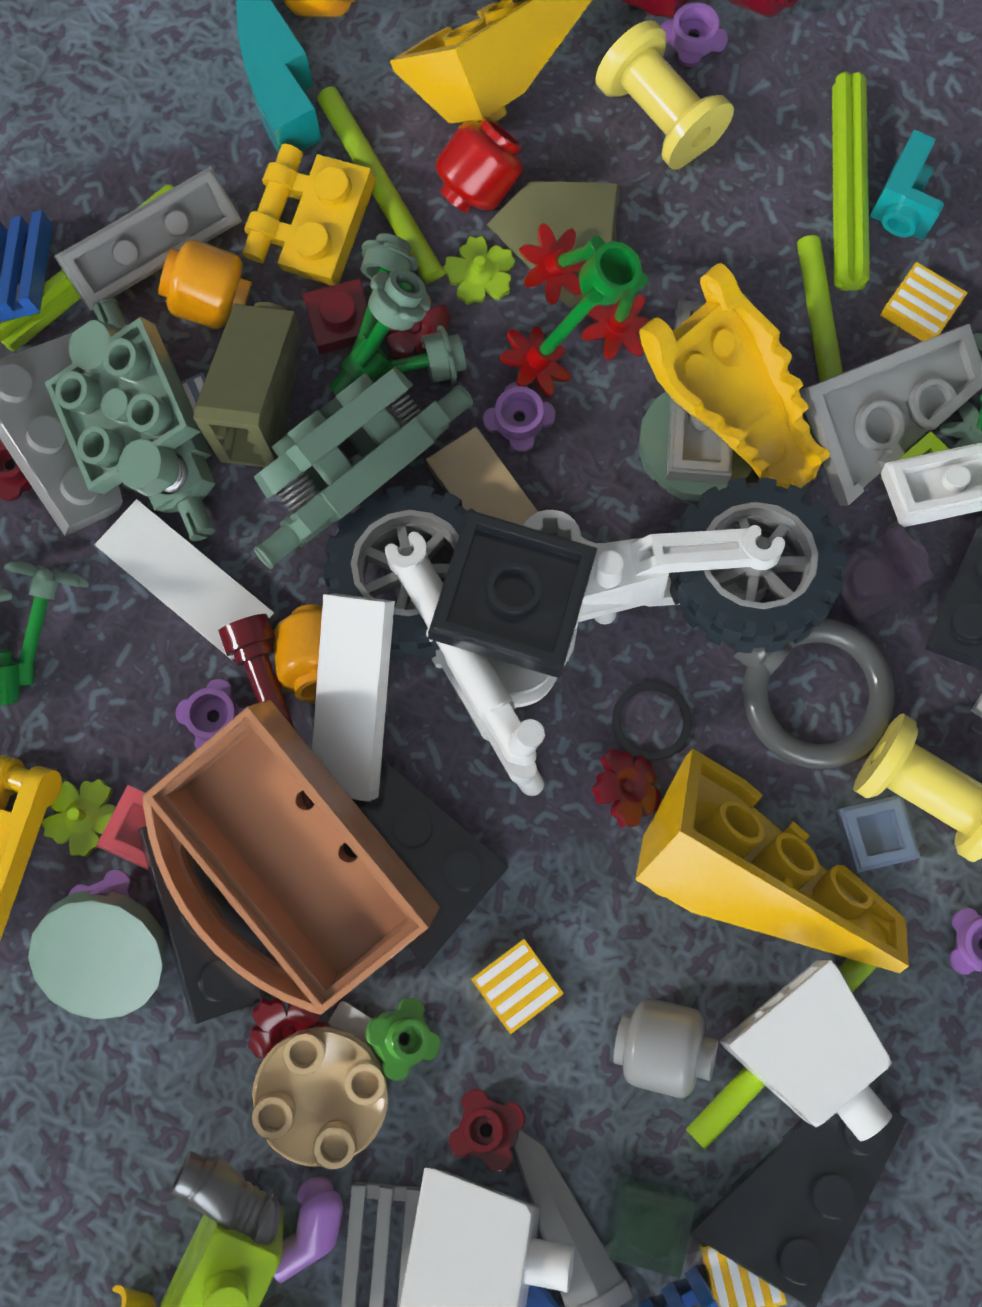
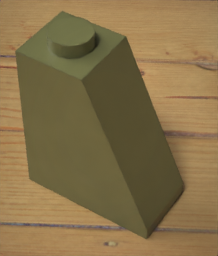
M259 302L254 306L233 305L197 400L193 418L220 462L265 468L278 458V455L271 447L286 434L303 338L295 312L288 311L278 304Z

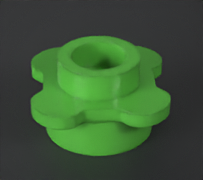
M402 999L398 1004L397 1010L386 1011L373 1018L367 1025L366 1039L379 1061L383 1063L382 1073L390 1080L401 1081L405 1079L412 1066L422 1059H434L439 1052L440 1039L437 1034L429 1031L423 1018L424 1005L418 999ZM405 1032L408 1036V1041L402 1046L399 1043V1036Z

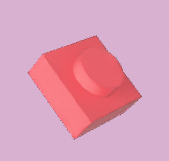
M127 785L96 847L149 870L138 834V829L146 827L143 808V795L145 792Z

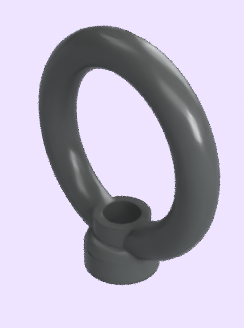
M826 618L820 626L813 628L810 636L796 645L793 641L785 644L783 650L765 653L763 647L753 648L752 653L735 651L733 654L735 659L747 667L743 680V703L753 731L772 753L791 764L809 769H832L848 765L873 749L890 724L895 705V685L890 666L879 647L866 634L847 623ZM807 643H827L843 649L858 662L867 680L869 700L861 723L852 733L832 743L815 744L797 739L782 728L770 707L768 685L771 674L780 666L793 648Z

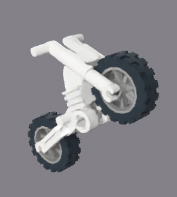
M759 477L758 483H746V478H739L728 481L727 487L718 490L716 486L708 489L701 494L699 504L695 506L691 503L681 517L680 525L678 528L676 527L674 533L650 534L644 538L594 543L581 537L576 521L568 514L558 510L537 512L530 516L523 525L546 533H557L559 537L598 548L565 665L574 651L578 622L594 618L600 624H610L616 618L617 612L642 605L652 607L681 604L684 609L682 617L693 629L699 626L706 632L704 638L720 646L722 641L735 645L733 651L752 653L753 648L764 647L765 653L783 650L785 644L793 641L796 645L810 636L813 628L820 626L824 622L844 583L842 577L847 569L848 561L847 552H841L840 550L844 540L838 524L831 526L827 519L830 512L818 500L813 504L804 498L806 491L790 484L788 489L776 486L777 480ZM417 485L416 491H404V486L391 487L386 489L387 495L378 498L371 494L359 504L360 508L353 514L349 512L338 521L339 531L336 537L330 535L327 541L325 552L328 560L327 563H323V576L328 594L336 593L374 598L395 588L397 603L393 614L390 658L405 660L406 654H418L419 659L432 658L437 668H443L481 736L490 742L511 780L518 785L524 794L529 796L539 794L543 790L544 780L535 763L537 757L536 749L543 741L545 731L543 726L536 720L528 719L520 722L514 709L528 706L541 700L551 690L557 677L428 639V630L443 587L441 579L446 578L450 564H432L430 561L443 546L449 548L454 553L467 511L462 507V500L448 492L443 497L435 494L433 487ZM761 531L769 532L772 535L769 538L761 537ZM424 538H429L430 540L426 543ZM399 539L400 547L389 543ZM785 542L797 556L781 557ZM385 547V553H383V552H381V551H379V550H380L381 548ZM369 562L392 572L365 585V573ZM774 572H802L801 583L797 590L792 592ZM767 589L778 599L767 603H759L765 596Z

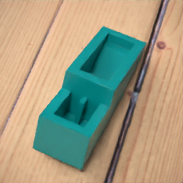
M236 0L237 31L244 67L266 133L277 153H279L282 144H289L303 151L322 140L315 108L304 93V91L313 87L306 52L271 0Z

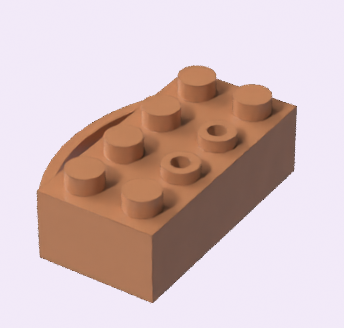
M271 700L246 707L143 795L146 826L156 863L170 894L195 932L236 973L276 998L320 1015L323 1014L427 930L440 909V906ZM303 791L314 803V806L307 805L303 801ZM345 843H347L357 857H351L346 854L344 850ZM184 847L278 963L256 950L220 916L194 875Z

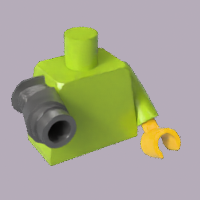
M189 1151L177 1172L170 1194L183 1199L184 1203L201 1212L203 1216L168 1286L160 1307H259L282 1257L283 1205L279 1204L274 1188L265 1193L263 1190H259L257 1186H252L251 1182H246L242 1175L218 1154L213 1157L209 1155L201 1156ZM116 1285L112 1289L113 1292L121 1295V1307H156L154 1297L148 1293Z

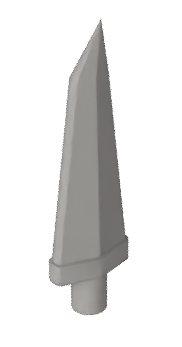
M519 1130L518 1140L513 1149L531 1204L540 1207L538 1226L543 1240L575 1247L568 1293L560 1291L565 1307H620L634 1297L627 1279L621 1275L544 1145L522 1130Z

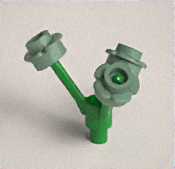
M386 233L377 235L376 240L365 241L361 247L363 250L362 256L364 257L361 271L366 277L371 279L372 292L357 339L351 352L340 363L343 370L331 382L329 388L335 395H338L364 373L374 382L395 366L402 373L427 367L432 384L449 380L451 386L455 385L457 382V372L466 370L464 349L459 334L448 336L447 331L441 325L437 326V332L421 336L422 347L426 348L427 353L392 361L379 348L390 328L404 331L412 328L415 322L423 320L425 312H428L431 302L423 281L417 275L410 272L416 271L419 264L416 257L409 255L411 246L407 241Z

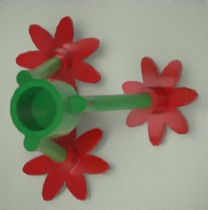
M542 223L538 228L540 247L525 244L519 248L520 255L525 260L537 265L525 276L523 285L530 288L545 282L544 294L549 305H555L558 302L562 286L573 295L583 294V298L546 340L538 326L531 330L528 340L515 329H509L507 339L514 350L503 351L500 359L508 366L521 367L516 378L517 386L526 387L534 380L541 393L551 397L554 393L553 380L565 383L571 379L569 372L556 363L565 354V349L560 344L586 315L595 320L596 323L583 330L581 338L585 341H596L605 338L603 355L608 361L615 357L621 342L633 355L641 356L644 349L637 334L651 319L636 317L646 302L644 295L637 294L648 283V277L645 273H642L639 257L631 247L617 241L604 243L600 236H593L585 246L572 250L576 240V232L573 228L566 230L556 241L549 225ZM580 270L579 279L572 271Z

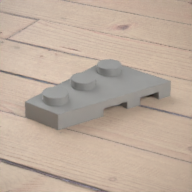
M970 323L799 390L801 397L809 406L805 413L815 442L821 447L827 448L830 453L829 458L823 462L831 489L840 506L850 505L864 492L863 488L882 472L885 463L899 460L905 454L904 452L928 430L936 429L982 388V360Z
M72 333L0 359V439L64 536L107 518L118 511L123 503L119 485L105 494L88 490L45 385L46 381L72 364L69 353V341Z

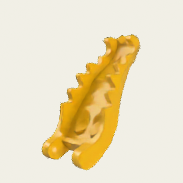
M716 264L700 278L706 303L680 326L672 331L665 321L660 318H653L639 330L645 355L657 381L669 396L685 411L721 437L753 468L758 477L777 480L776 486L786 489L789 488L790 484L802 488L816 478L821 464L829 458L830 453L827 448L821 447L814 441L810 434L809 424L803 420L802 415L809 409V406L799 392V389L803 386L801 379L793 376L788 371L792 354L780 344V331L741 292L732 272L724 264Z

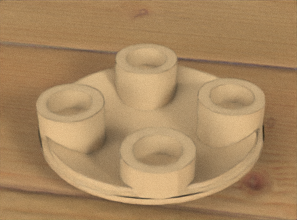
M329 1027L304 1029L289 1035L276 1044L262 1061L255 1076L252 1090V1122L256 1132L277 1153L286 1159L305 1166L324 1167L331 1170L347 1165L353 1157L362 1152L373 1141L383 1124L388 1106L387 1079L382 1073V1064L378 1057L358 1037L346 1031Z

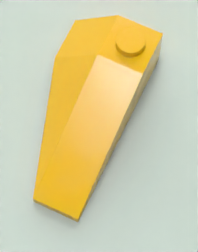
M502 0L498 3H491L477 11L480 19L468 22L454 30L451 27H446L390 60L394 72L449 124L469 120L480 123L484 117H488L496 122L507 114L505 105L526 92L592 0H523L513 3L512 0Z
M692 748L685 756L643 835L635 880L649 887L657 895L673 901L692 913L893 972L901 973L909 966L906 918L846 866L835 865L829 871L819 864L814 851L806 843L810 836L794 821L782 832L753 807L763 796L745 779Z

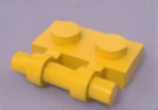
M282 144L276 161L269 163L264 173L262 183L266 188L257 212H251L246 222L244 231L248 234L242 255L249 260L263 264L270 245L274 244L283 247L277 263L283 271L330 286L339 284L377 179L371 168L318 154L309 176L297 173L303 152L292 145ZM288 197L300 200L291 225L279 222Z

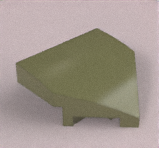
M529 182L493 217L487 226L530 269H533L537 265L525 260L520 255L519 248L525 244L540 247L538 228L542 223L549 225L556 241L566 230L573 228L576 232V240L572 250L585 246L593 236H600L604 243L616 241L617 206H619L620 187L614 183ZM580 270L572 271L579 279ZM562 286L559 298L571 309L583 298V294L573 295Z

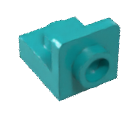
M915 129L901 152L870 217L881 221L883 227L895 236H915L924 240L940 215L944 203L923 193L935 168L926 164L925 161L936 139Z

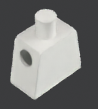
M816 960L719 1041L732 1056L798 1116L815 1127L825 1123L837 1112L857 1139L864 1141L883 1129L892 1118L891 1112L869 1087L871 1082L891 1065L890 1057L840 971L831 960Z
M424 1167L400 1307H526L529 1285L568 1293L572 1278L575 1247L536 1239L540 1207L450 1172Z

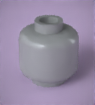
M646 998L639 1003L634 1012L629 1010L623 1012L616 1035L613 1059L615 1064L623 1066L624 1078L630 1085L675 1098H686L694 1090L698 1078L707 1081L711 1080L716 1061L718 1039L706 1036V1021L699 1010L653 998Z

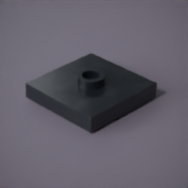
M467 510L428 630V639L560 678L598 548Z

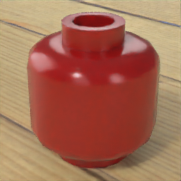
M484 117L480 123L472 120L463 122L435 162L437 173L445 183L440 190L441 194L452 205L466 213L470 211L472 206L485 211L494 210L523 171V163L518 155L522 148L521 144L507 130L488 117Z

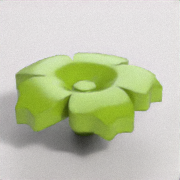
M470 236L466 244L459 248L462 258L446 257V264L443 266L445 275L449 277L450 284H460L456 293L457 299L469 305L473 302H483L485 290L492 298L498 301L505 295H508L510 293L509 284L511 276L505 272L515 266V259L511 255L512 251L495 245L487 254V245L484 237L474 238Z
M97 779L94 782L84 781L80 786L79 792L74 784L64 781L58 798L50 806L53 810L61 813L51 815L42 821L44 827L43 835L53 838L57 844L61 845L69 840L70 855L88 857L94 849L98 848L96 847L100 839L98 833H103L116 808L115 805L106 804L113 793V789L107 786L103 780Z

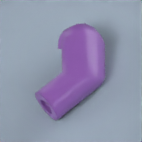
M324 1176L311 1177L302 1183L298 1189L297 1200L301 1208L298 1215L297 1229L295 1233L283 1240L282 1257L274 1274L275 1279L279 1283H283L325 1256L334 1248L338 1240L344 1209L340 1193L334 1191L331 1180Z

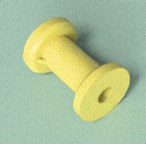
M647 20L625 32L608 50L597 70L596 84L608 97L630 94L666 135L662 147V159L671 169L679 170L719 140L731 122L734 107L723 95H712L701 99L663 58L667 41L666 32L656 21Z
M904 713L898 715L888 726L880 741L874 746L855 780L853 790L865 798L878 796L888 788L956 829L955 845L957 853L970 862L978 861L982 858V783L915 744L918 736L916 721Z

